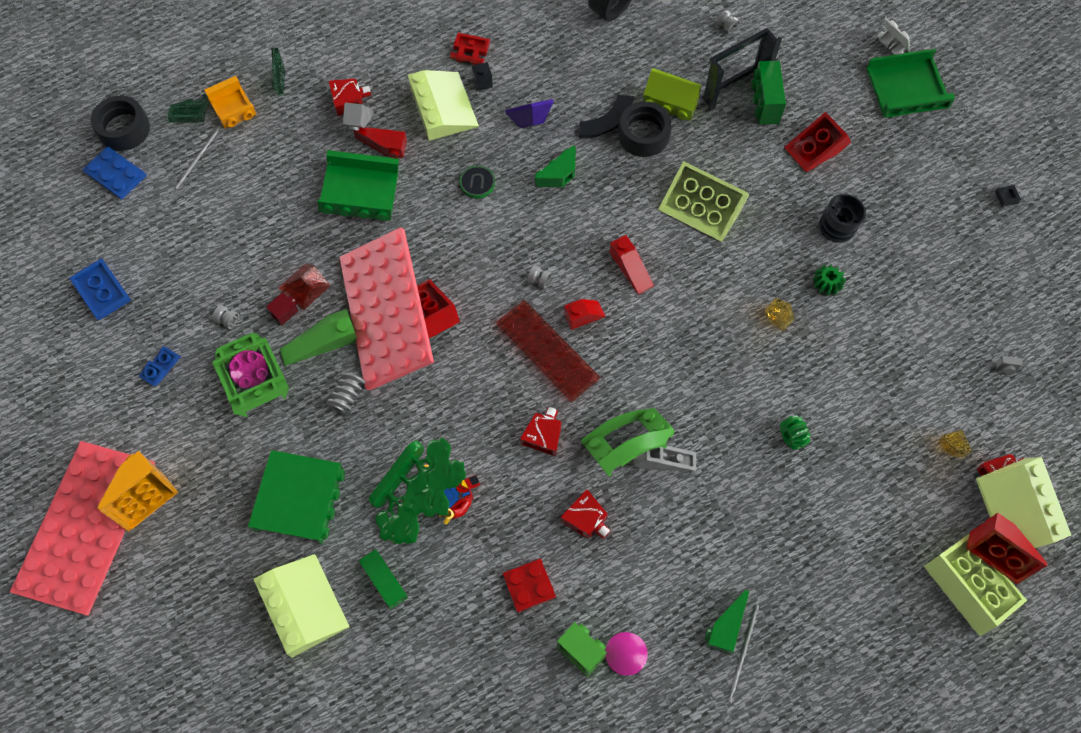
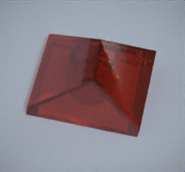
M305 263L278 288L287 296H292L298 303L297 305L305 310L331 285L314 265Z

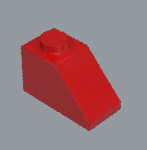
M580 299L564 305V316L571 330L606 317L597 300Z

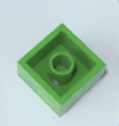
M574 622L558 639L557 648L588 677L605 659L607 652L604 649L606 646L598 639L594 641L588 635L590 631L583 624L578 625Z

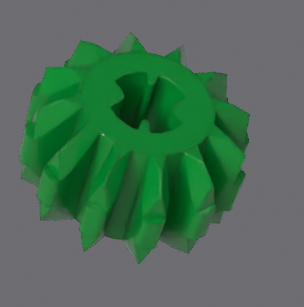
M832 264L828 267L825 265L821 266L820 269L816 270L813 277L814 288H821L820 294L826 291L827 296L830 293L835 296L838 291L843 289L846 278L843 277L844 271L839 272V266L833 268Z
M790 416L780 423L781 437L789 448L793 450L801 449L810 443L811 434L801 416Z

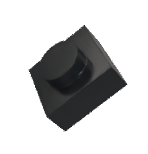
M1015 185L997 188L995 191L1002 207L1019 204L1021 201Z

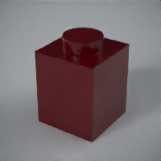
M282 292L266 306V309L279 324L284 325L298 312L296 306L298 303L292 296L287 297Z

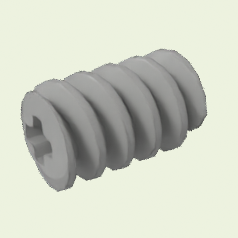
M353 373L342 374V379L337 382L339 386H335L334 392L330 394L331 399L326 401L330 409L345 416L346 413L343 410L350 411L351 409L347 403L354 404L351 396L358 397L355 390H362L358 384L366 383L361 377Z

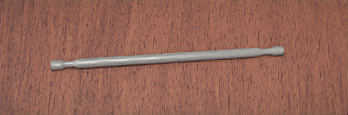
M219 124L217 130L214 131L212 136L209 138V140L204 145L202 150L199 152L197 157L194 159L192 164L189 166L187 171L181 177L179 183L174 187L175 189L179 188V185L184 181L186 176L189 174V172L194 167L196 162L199 160L201 155L204 153L206 148L209 146L211 141L217 135L219 129L222 128V124Z
M338 215L291 237L292 239L296 238L299 235H303L345 216Z
M756 604L731 687V693L727 701L729 703H732V697L755 623L756 613L759 609V605Z

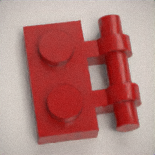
M457 33L453 48L458 53L451 52L450 58L460 63L462 61L469 62L471 65L484 63L485 59L479 58V55H487L490 39ZM465 52H466V53H471V54H473V55H472V56H469V55H464V54H465Z

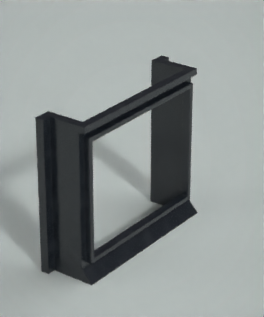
M765 28L710 58L711 64L704 95L701 96L708 105V111L710 112L716 108L720 90L753 73L757 69L759 61H775L782 39L780 37L776 38L768 28ZM761 39L754 65L722 82L724 70L717 62Z

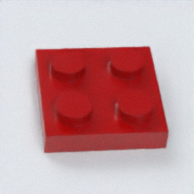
M541 558L503 573L517 613L556 598Z

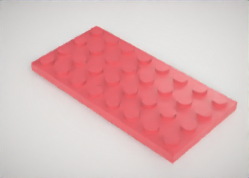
M400 227L340 256L352 324L357 337L356 344L363 380L366 382L364 384L365 389H375L434 363L405 230Z
M80 441L10 593L86 616L89 615L126 529L102 513L97 507L120 465L125 462L130 454Z

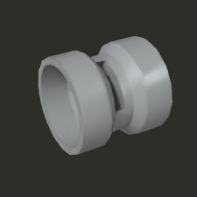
M725 10L719 15L717 24L720 27H724L725 31L730 34L738 28L740 20L737 17H733L729 10Z
M534 265L530 270L527 282L531 284L536 283L540 288L545 289L547 287L545 282L550 281L552 272L543 271L540 267Z
M219 305L213 313L212 320L217 324L222 323L224 327L231 330L239 320V313L233 310L229 311L227 307Z

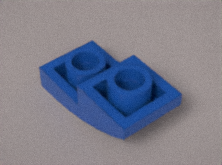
M162 346L153 362L149 360L138 377L156 386L181 356Z

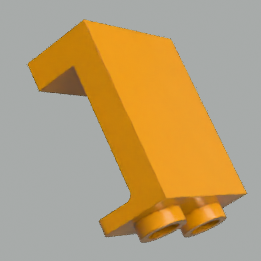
M236 76L204 90L225 129L234 127L237 123L250 120L254 115H257Z

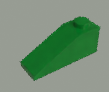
M745 590L712 625L711 629L707 628L704 640L708 641L706 647L729 655L734 652L750 591Z

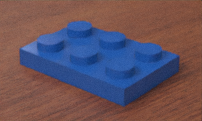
M109 146L82 169L85 174L121 200L147 176L145 172Z
M102 258L69 278L98 321L131 301Z

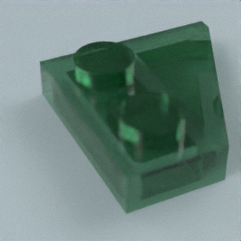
M271 48L272 89L276 91L277 96H284L285 66L279 48Z
M202 94V98L192 101V98L181 103L170 105L167 117L169 123L204 122L208 105L207 95Z

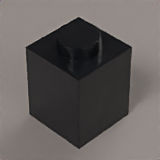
M488 62L472 65V78L476 91L492 88V74Z

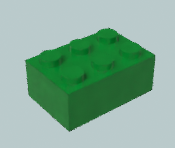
M759 61L757 69L754 70V80L751 81V90L755 92L753 94V104H756L757 107L755 108V119H758L759 125L780 124L786 106L780 61Z

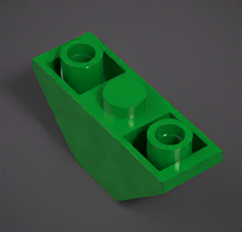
M572 145L569 149H565L559 157L552 159L544 169L538 170L535 174V185L537 187H563L575 177L576 147Z

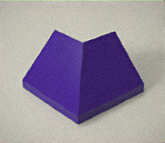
M553 99L531 103L507 109L505 113L518 127L525 128L544 123L554 102Z

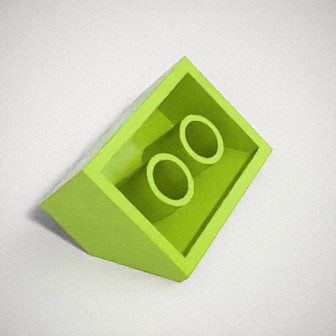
M652 68L643 94V101L654 102L662 106L668 114L675 115L681 120L690 121L698 105L702 85Z

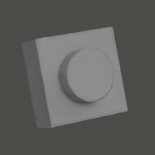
M1002 356L996 362V369L1002 370L1006 374H1012L1022 366V359Z

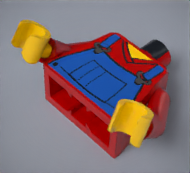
M476 474L464 479L456 488L445 489V495L449 500L448 515H439V517H447L443 522L444 524H448L451 519L464 516L470 508L473 500L471 490L480 486Z

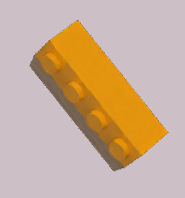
M138 451L129 455L125 462L120 465L97 508L124 529L130 531L175 496L178 491L168 478Z

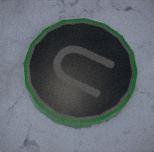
M472 166L462 173L460 187L470 198H484L494 190L495 178L488 168Z

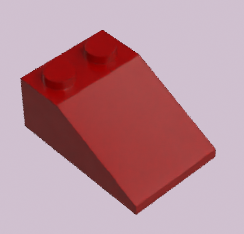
M825 111L784 148L805 172H808L839 154L851 141L846 132Z
M430 279L417 286L429 338L460 322L455 305Z
M996 513L969 533L966 549L1016 584L1021 583L1047 566L1045 559L1019 528L1000 513Z

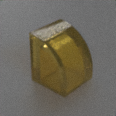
M777 298L764 310L768 320L782 331H785L795 319L791 304Z
M963 430L945 434L938 440L942 449L953 457L964 458L972 452Z

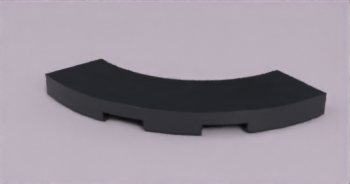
M617 95L614 106L605 115L594 120L580 121L579 138L599 137L618 128L620 117L623 111L633 104L634 96Z

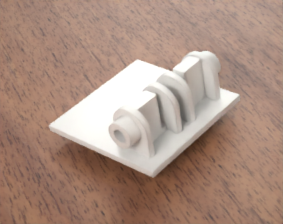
M885 18V32L882 31L878 34V40L886 48L889 47V51L895 55L910 52L909 35L905 31L901 32L893 20L889 21Z

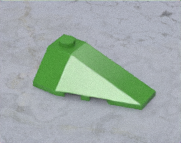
M347 309L326 316L282 347L280 351L285 366L355 343L357 337Z

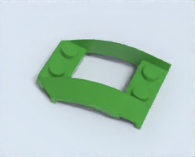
M252 332L217 348L215 352L216 359L212 364L224 387L234 414L248 417L247 411L281 395L285 400L289 387L266 337L261 338L258 334ZM261 349L273 378L238 394L226 364L230 363L239 352Z
M655 408L632 411L614 417L593 430L581 442L610 477L612 475L611 472L619 465L623 467L635 457L658 447L665 449L669 436L672 438L675 431ZM639 421L649 432L622 443L614 450L604 439L612 431Z

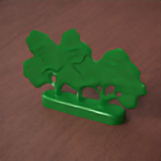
M443 437L439 440L429 441L427 444V455L425 459L420 460L419 458L424 452V446L417 440L411 442L370 495L368 502L374 508L383 506L389 499L388 510L380 511L375 517V523L380 528L379 538L383 539V541L390 539L394 545L415 543L419 533L418 515L420 513H423L426 517L434 516L436 513L448 515L449 500L445 495V489L456 488L465 479L466 471L464 470L463 461L449 460L451 445ZM427 463L429 467L426 468L422 464ZM416 464L418 473L408 479L406 475ZM403 481L407 485V491L402 497H395L393 493ZM393 502H395L398 506L397 515H394L392 507L395 506ZM389 511L391 512V517L387 515Z

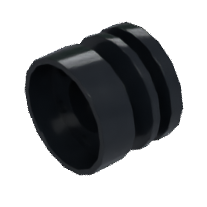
M850 194L834 196L819 220V229L822 235L835 243L849 241L863 223L866 216V208L857 197Z

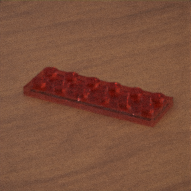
M523 300L496 322L500 329L571 403L600 380V376L526 300Z

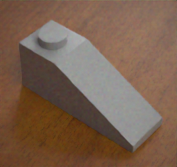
M345 103L343 125L348 126L349 130L359 131V128L366 127L374 111L363 104Z
M667 446L665 449L658 447L633 459V466L648 470L695 472L696 452Z

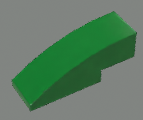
M376 549L359 560L391 610L408 599L407 594Z

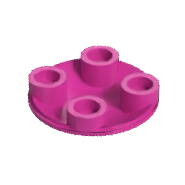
M246 350L239 352L229 364L230 376L241 388L255 387L264 382L268 376V364L264 356L256 351Z
M630 632L614 635L607 643L605 649L607 652L605 656L606 662L614 672L620 675L629 676L638 673L647 661L648 654L645 643L639 636Z

